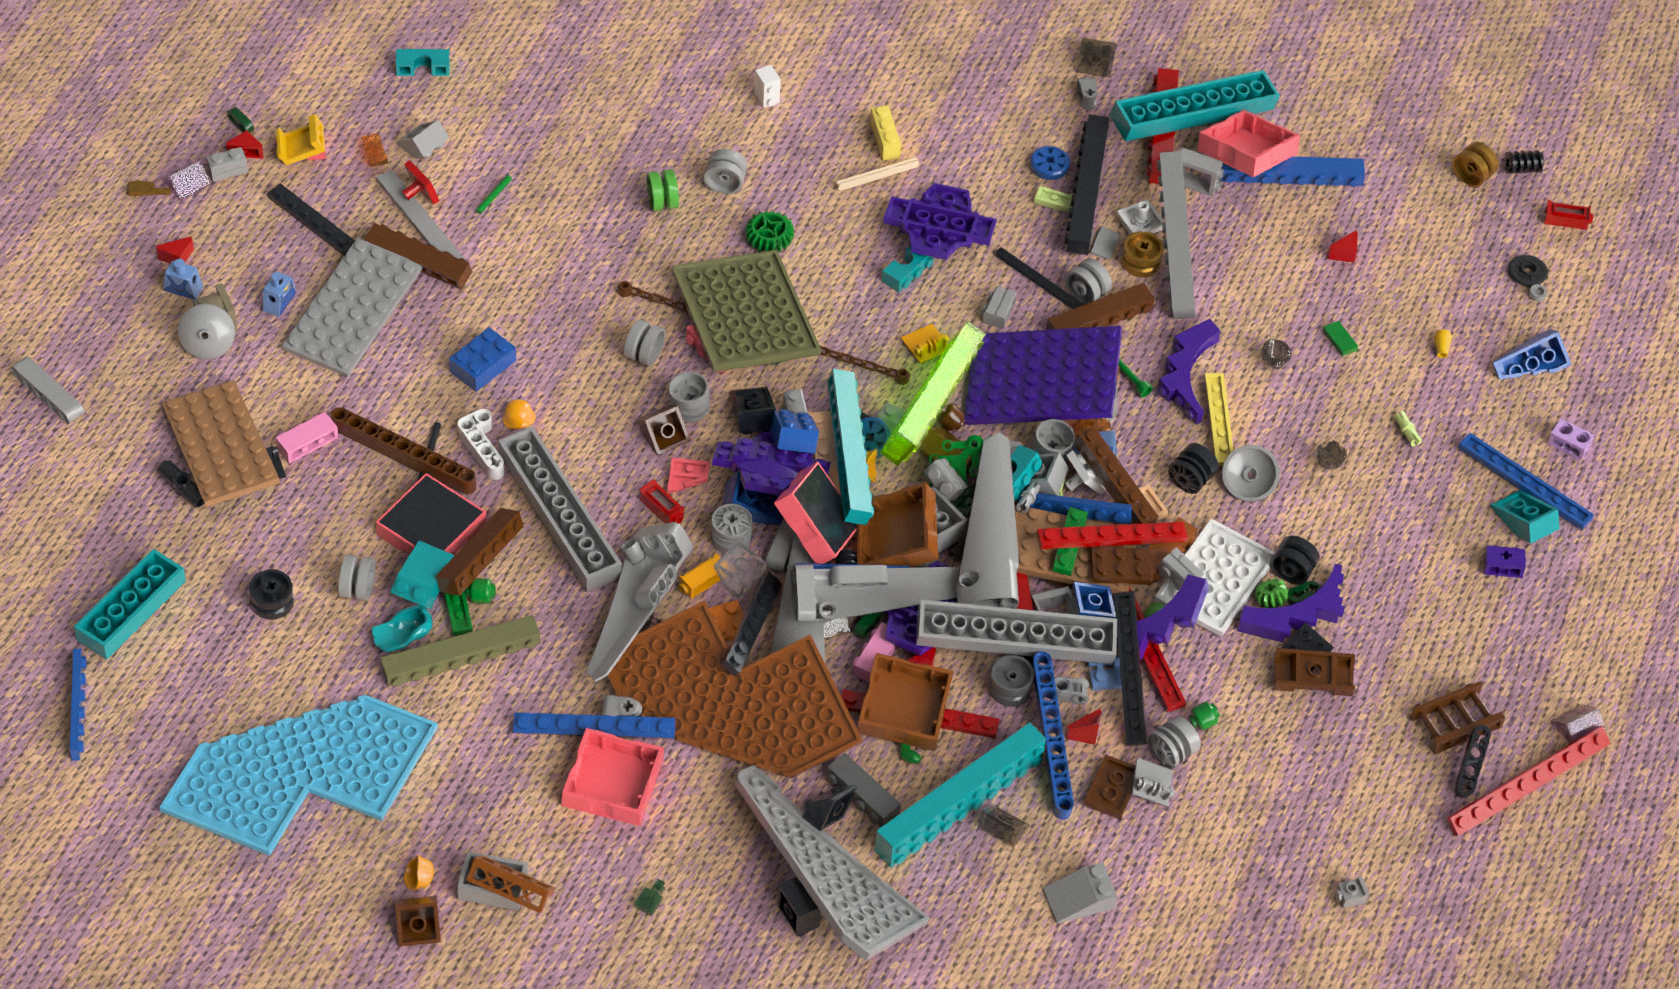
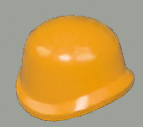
M514 399L507 404L502 419L507 428L521 429L533 424L536 416L527 401Z
M878 449L867 451L866 454L867 473L871 482H876L877 478L875 460Z
M419 854L409 861L404 873V883L409 890L416 891L419 888L427 887L431 883L434 875L432 862L421 857Z

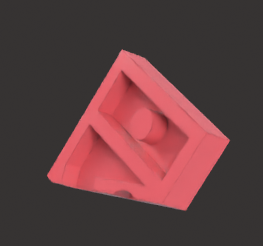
M672 458L668 493H674L708 482L710 461Z

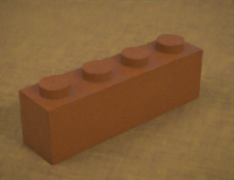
M1180 517L1174 522H1184L1188 536L1186 542L1151 544L1148 548L1151 565V585L1154 581L1157 583L1162 577L1157 568L1160 562L1176 547L1184 554L1188 546L1191 547L1197 539V528Z

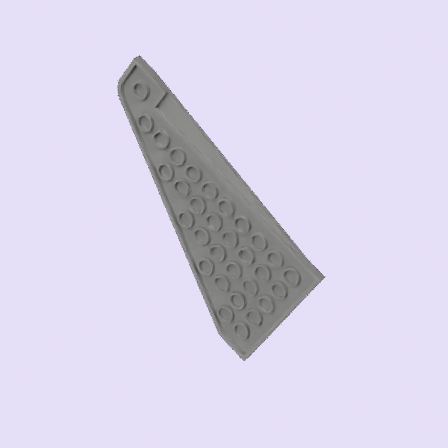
M755 765L738 773L734 781L735 787L739 790L756 818L775 843L777 849H779L797 878L814 900L818 909L829 922L841 943L849 946L860 958L867 961L928 923L930 917L865 867L826 831H819L803 819L804 812L781 793L783 789Z

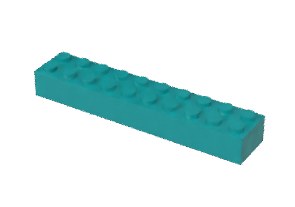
M1260 70L1117 100L1109 116L1124 141H1130L1223 121L1244 109L1253 114L1273 110L1280 95L1266 72Z
M1028 723L879 828L876 833L875 852L890 868L895 864L900 865L909 854L917 853L923 844L932 842L937 837V834L942 831H948L954 822L963 820L972 809L977 810L985 800L994 798L999 790L1008 788L1017 777L1022 778L1031 767L1039 766L1043 761L1046 738L1031 723Z

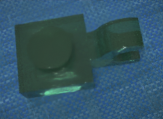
M657 879L651 890L645 887L634 902V907L652 916L663 901L661 894L665 890V887H663L665 882Z

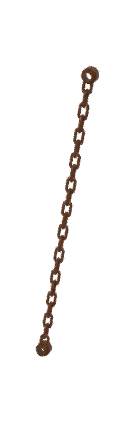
M622 281L618 285V294L621 297L639 296L658 304H664L674 309L688 312L684 302L633 287L628 281ZM632 289L637 290V294L633 293ZM654 296L659 297L660 301L653 299ZM677 303H678V304H681V305H684V307H683V308L677 307ZM820 346L821 349L826 350L825 353L821 352L823 356H829L867 370L886 374L895 378L896 383L900 385H906L910 381V373L906 369L896 370L887 368L868 360H862L852 355ZM843 356L849 357V361L842 359ZM867 363L874 365L873 368L867 367Z

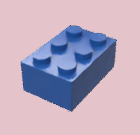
M488 327L449 358L450 372L477 392L516 361V347Z
M785 409L774 411L770 433L777 449L815 453L819 430L812 416L807 412L795 414Z

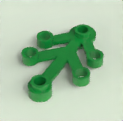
M972 435L966 441L952 442L945 440L942 443L943 450L947 452L953 449L965 450L960 455L939 456L932 454L929 457L930 464L933 463L932 458L934 456H937L938 460L945 458L948 463H952L950 467L955 471L958 470L959 476L969 488L966 460L970 455L972 456V467L969 472L971 476L977 477L972 471L974 468L979 469V453L982 452L984 440L978 435ZM973 441L978 442L976 448H973L971 445ZM947 442L951 443L950 449L945 448ZM932 482L929 483L930 488L933 487Z

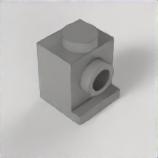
M1362 876L1354 880L1338 883L1335 890V898L1337 902H1341L1343 908L1366 903L1369 895Z

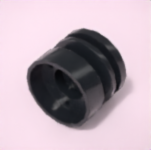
M1190 443L1168 466V475L1171 481L1183 491L1197 494L1218 471L1219 464L1214 454L1208 448L1198 443Z

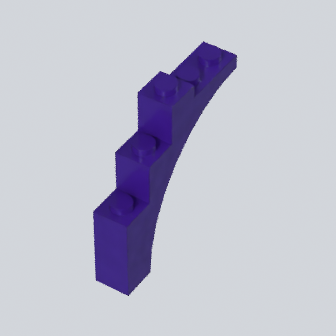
M1211 319L1174 336L1172 344L1174 354L1166 358L1165 371L1168 375L1159 378L1157 388L1161 397H1164L1168 402L1174 399L1176 405L1181 407L1185 411L1187 418L1195 424L1202 422L1204 410L1193 393L1190 373L1199 356L1209 347L1219 342L1221 331Z
M1335 564L1324 586L1314 595L1301 602L1279 608L1244 606L1238 632L1284 643L1285 636L1289 637L1291 629L1299 630L1305 623L1311 628L1312 626L1316 627L1318 619L1337 623L1338 617H1343L1345 606H1342L1343 598L1339 597L1341 589L1337 588L1338 584L1342 585L1344 574L1341 573L1343 565Z
M1188 574L1182 587L1169 603L1151 616L1137 621L1140 660L1143 658L1149 640L1156 644H1168L1175 624L1181 628L1195 627L1209 589L1207 579Z

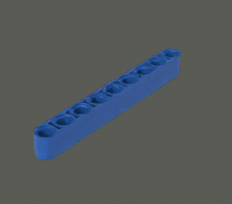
M1041 651L1035 654L1033 660L1034 686L1041 732L1046 738L1044 752L1053 811L1057 818L1065 820L1072 814L1074 801L1052 659L1048 653ZM1041 680H1046L1048 683H1043ZM1043 698H1049L1051 701H1046ZM1049 715V716H1052V717H1054V718H1053V719H1049V718H1047L1046 716ZM1053 733L1056 734V736L1052 737L1049 734ZM1056 751V752H1058L1059 754H1058V755H1054V754H1052L1051 752ZM1059 769L1062 773H1057L1054 770ZM1057 788H1064L1065 791H1059ZM1059 806H1066L1068 809H1061Z

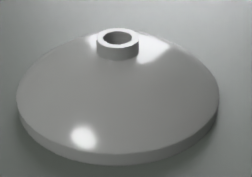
M198 304L188 309L181 317L178 325V337L181 345L189 354L200 359H214L222 356L230 349L235 338V326L232 318L224 309L213 304ZM202 333H208V337H203Z
M1245 445L1235 449L1226 458L1222 476L1227 490L1234 497L1242 501L1255 502L1265 499L1275 490L1279 482L1280 469L1276 458L1270 451L1257 445ZM1253 472L1254 477L1248 478L1247 473Z

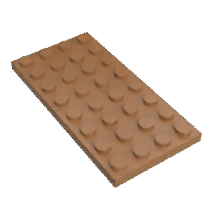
M235 380L162 402L165 415L205 507L280 484L277 472Z
M1014 504L1019 558L1017 573L1072 585L1074 582L1109 586L1113 594L1129 591L1130 584L1092 582L1091 547L1078 548L1071 576L1052 571L1058 548L1040 549L1036 531L1042 528H1063L1067 515L1030 507L1026 513H1021L1023 507L1018 511L1016 504ZM1090 520L1085 522V526L1108 525ZM1137 544L1100 547L1136 548Z

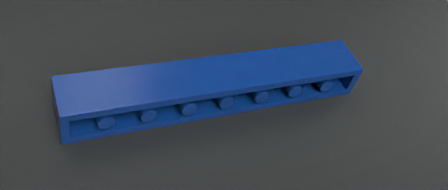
M1292 156L1255 177L1223 163L1222 169L1224 173L1221 182L1363 186L1365 179L1364 159Z

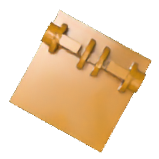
M929 324L901 337V340L920 364L952 350L947 343L949 336L947 334H940L933 324Z

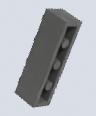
M846 753L827 766V779L830 784L837 787L850 785L857 787L852 801L858 810L864 811L869 816L872 823L882 827L900 814L901 804Z

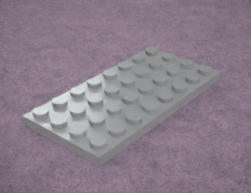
M357 238L282 345L283 350L345 377H349L421 272L422 266L403 256Z

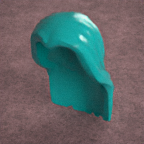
M422 605L400 610L387 623L372 627L371 633L374 637L375 646L384 652L405 648L412 641L425 637L431 631L433 624L432 616Z

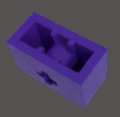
M1496 545L1486 546L1483 556L1484 575L1523 578L1526 569L1525 549L1499 547Z

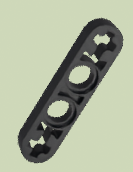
M1478 725L1471 731L1454 789L1456 795L1460 798H1468L1475 791L1491 738V731L1485 725ZM1481 730L1484 737L1480 739L1479 743H1476L1480 737L1478 732ZM1472 748H1477L1480 751L1479 757H1474L1471 754ZM1468 765L1472 766L1475 770V774L1472 776L1467 774L1465 770ZM1466 780H1470L1466 785V789L1469 791L1464 793L1461 786L1466 783Z

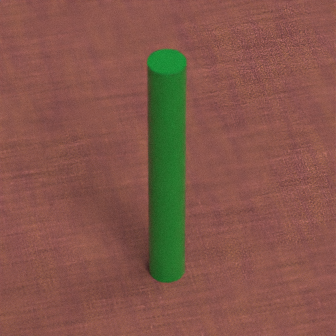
M506 175L475 209L478 214L481 215L512 180L511 176Z

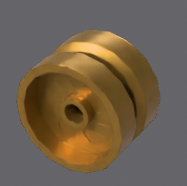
M1471 142L1452 161L1456 177L1472 188L1480 187L1497 172L1499 167L1495 153L1490 147L1481 142Z
M1144 231L1129 235L1123 247V268L1129 274L1136 277L1145 278L1157 273L1161 267L1164 249L1161 239L1155 234Z

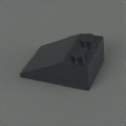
M768 387L730 390L739 433L771 432L776 407Z

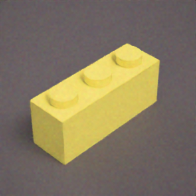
M889 106L871 108L870 123L882 160L900 158L901 142Z

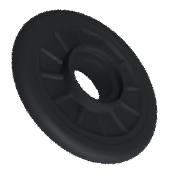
M1520 255L1510 262L1509 274L1521 285H1540L1548 277V268L1541 259L1535 256ZM1525 268H1529V269H1531L1533 272H1532V273H1527V272L1524 271V269H1525Z

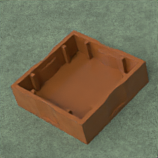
M926 482L900 489L891 494L872 497L873 517L869 519L866 525L856 524L858 529V565L912 567L938 560L936 495Z
M876 653L857 730L859 734L935 751L954 671L930 665L914 664L901 658Z

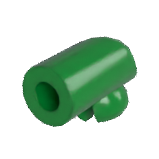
M899 743L901 759L910 764H919L921 755L910 749V745Z

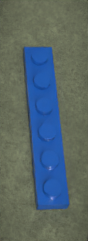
M1022 492L1020 493V496H1019V498H1018V503H1019V501L1021 500L1020 497H1021ZM1037 493L1035 502L1030 505V508L1062 515H1068L1069 507L1088 512L1087 519L1122 524H1131L1132 508L1129 504Z
M81 648L73 649L70 754L72 761L80 760V753H84V741H81V736L85 735V726L81 721L85 719V706H82V702H86V691L83 690V685H86V673H83V668H87V658L83 656Z

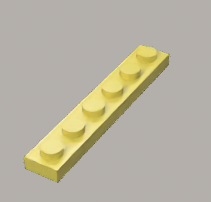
M1205 373L1204 379L1213 451L1219 467H1223L1226 458L1234 451L1224 373Z

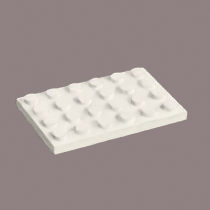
M1211 519L1185 554L1204 573L1202 578L1207 579L1209 586L1196 624L1222 637L1253 594L1256 586L1260 584L1270 570V559L1274 551ZM1169 578L1155 595V602L1166 605L1179 591L1174 587V583Z

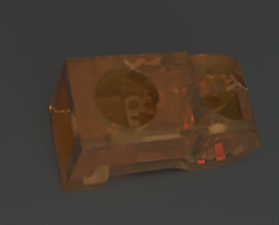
M1105 418L1078 419L1074 428L1076 438L1079 433L1092 426H1095L1098 432L1112 431L1110 421Z

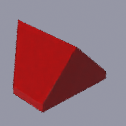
M1098 709L1068 725L1065 737L1068 740L1095 745L1102 711Z

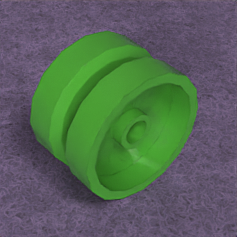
M663 170L661 177L657 171L647 172V193L652 211L663 210L664 202L668 209L678 208L679 193L674 170Z

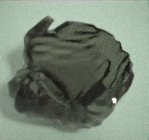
M1276 339L1266 341L1261 351L1262 360L1269 367L1277 370L1289 362L1292 356L1291 349H1289L1287 343Z
M1335 440L1328 442L1324 448L1322 447L1323 444L1317 447L1316 458L1318 464L1325 469H1337L1343 465L1347 458L1346 448H1343L1341 451L1339 443Z

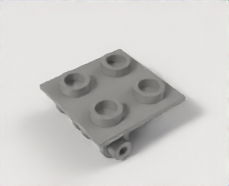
M1136 758L1132 795L1168 807L1169 798L1175 796V790L1171 787L1173 770Z

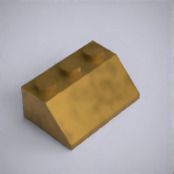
M929 426L917 443V446L922 449L921 452L927 457H930L932 454L939 456L960 455L965 450L953 449L950 452L943 450V441L957 442L961 440L947 429ZM947 442L945 448L950 449L951 443ZM971 455L966 460L967 477L970 475L969 470L972 467ZM934 456L933 459L938 460V457Z

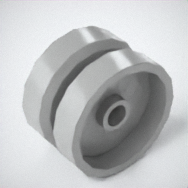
M718 149L712 152L704 173L706 185L711 190L719 193L734 194L738 192L744 182L747 161L740 153L733 150Z
M1084 259L1077 267L1067 272L1065 276L1068 291L1073 297L1084 303V305L1099 300L1101 296H1104L1112 288L1109 273L1095 259Z
M638 319L628 334L624 347V356L631 360L639 358L641 364L652 366L662 351L666 330L657 325L651 327L649 322Z
M345 555L339 578L340 597L350 599L355 593L358 600L368 601L370 599L376 571L374 558L364 557L359 563L357 556Z

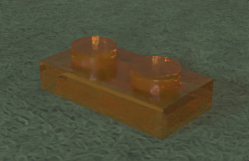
M379 133L362 136L361 141L370 167L388 164V158Z

